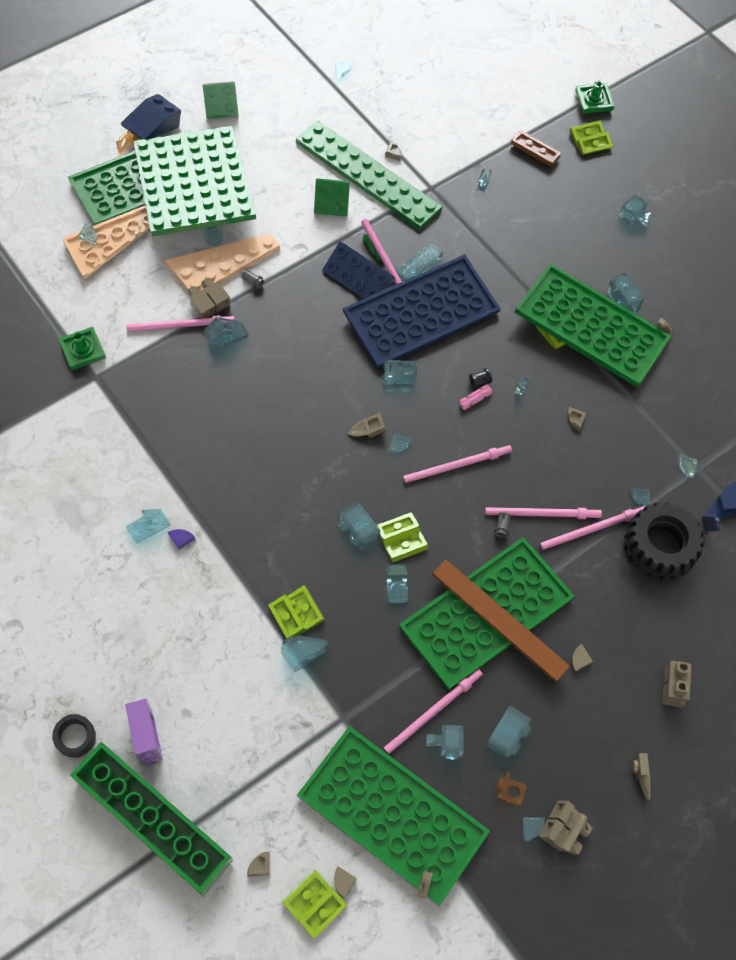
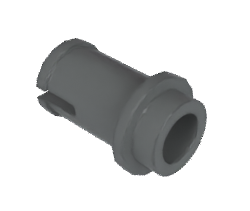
M248 269L242 273L241 278L250 283L254 289H260L263 286L264 280L262 276H257Z
M504 512L498 515L497 527L494 529L495 535L498 538H506L510 532L508 527L511 515L506 512L505 518L503 517Z

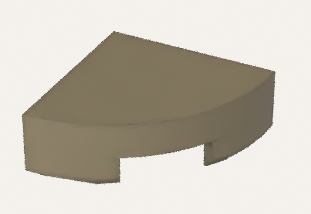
M391 141L385 156L401 161L402 152L397 143Z
M660 318L656 327L672 337L673 331L671 326L664 319Z
M569 407L567 419L573 428L580 431L587 413Z
M582 644L576 648L572 656V669L574 673L593 662Z
M269 851L259 854L248 867L247 877L270 876Z
M337 866L334 876L335 887L339 895L345 899L357 878Z
M423 872L417 893L419 898L426 899L433 873Z

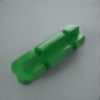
M364 234V243L373 256H376V260L382 262L368 234Z

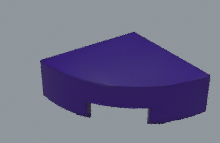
M183 529L167 532L178 550L195 540V536L192 533Z

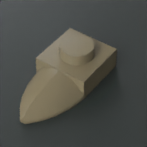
M378 413L359 421L349 430L348 435H368L370 438L386 432L382 414Z
M639 753L632 760V772L636 774V780H639L641 789L649 800L650 772L648 754Z

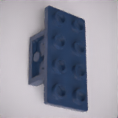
M341 241L322 269L323 272L363 299L390 288L395 280L393 275Z

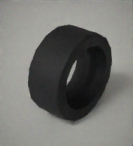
M70 714L56 723L53 729L52 740L55 747L64 756L77 758L87 754L92 749L96 741V732L94 726L86 717L79 714ZM72 724L83 725L87 731L85 742L77 748H68L62 742L63 731Z

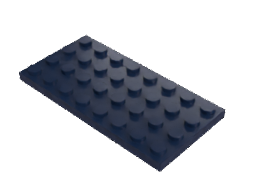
M464 254L344 307L343 313L378 369L499 313L501 308Z

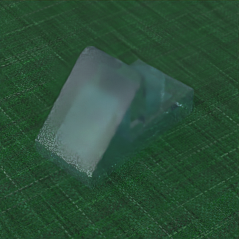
M161 509L141 510L143 517L126 526L135 544L170 526L168 519Z
M386 564L388 603L408 602V573L406 564Z

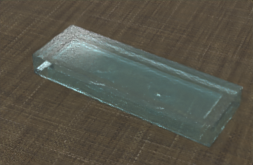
M430 242L396 271L399 278L405 281L423 273L443 256V251Z

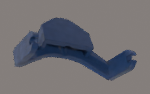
M736 482L729 484L703 515L702 520L706 531H719L720 526H718V522L728 515L736 514Z

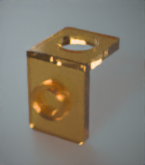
M127 130L116 141L118 152L121 154L130 144L134 145V141H139L140 138ZM126 139L125 144L121 147L122 141Z
M507 771L505 776H500L496 789L499 792L497 797L520 806L527 786L510 779L511 772ZM510 786L518 787L520 790L519 797L511 798L508 795V788Z

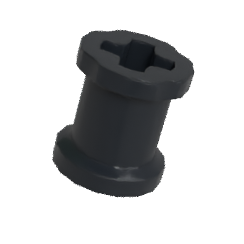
M484 368L483 371L476 374H469V380L474 389H477L482 384L493 382L488 368Z

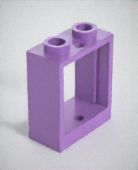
M147 698L127 703L125 707L135 755L141 764L146 766L156 764L163 757L153 710Z

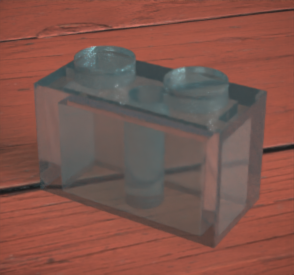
M623 273L611 278L606 290L611 299L633 313L640 311L644 297L629 276Z
M358 501L338 513V525L342 531H346L350 535L349 539L354 546H358L362 550L380 538L381 529Z
M509 705L486 746L506 759H509L511 754L515 756L521 747V744L518 743L521 736L526 738L532 728L528 725L531 718Z

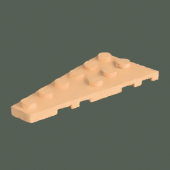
M146 205L62 238L65 247L84 280L150 229Z
M266 234L165 260V265L186 290L196 286L201 291L204 289L201 286V282L209 277L214 283L218 281L221 284L279 250L280 244L271 234Z

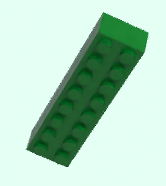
M100 742L70 774L76 783L202 897L205 896L233 862L232 857L103 742Z

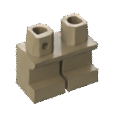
M209 277L201 282L203 290L199 291L196 286H192L187 290L190 305L195 308L200 319L209 318L215 314V311L217 313L230 305V296L218 281L214 283Z
M670 661L664 667L663 705L683 708L685 701L690 700L691 664Z
M557 801L549 816L550 819H547L538 837L558 851L579 855L582 844L576 841L578 835L582 837L589 836L593 828L586 821L588 817L574 809L575 806L569 801Z

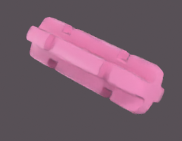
M485 385L481 389L469 394L468 398L464 397L461 399L459 405L463 410H466L470 405H474L484 399V396L491 395L492 389L489 385Z

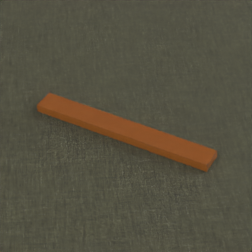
M445 559L432 573L433 577L555 683L569 669L570 666L449 561Z

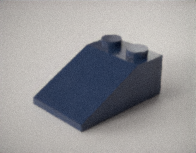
M156 94L146 98L121 122V126L140 140L152 139L179 127L181 109L162 95Z

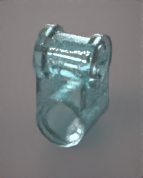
M386 360L383 362L384 375L382 376V381L384 383L412 384L416 381L417 365L413 361Z

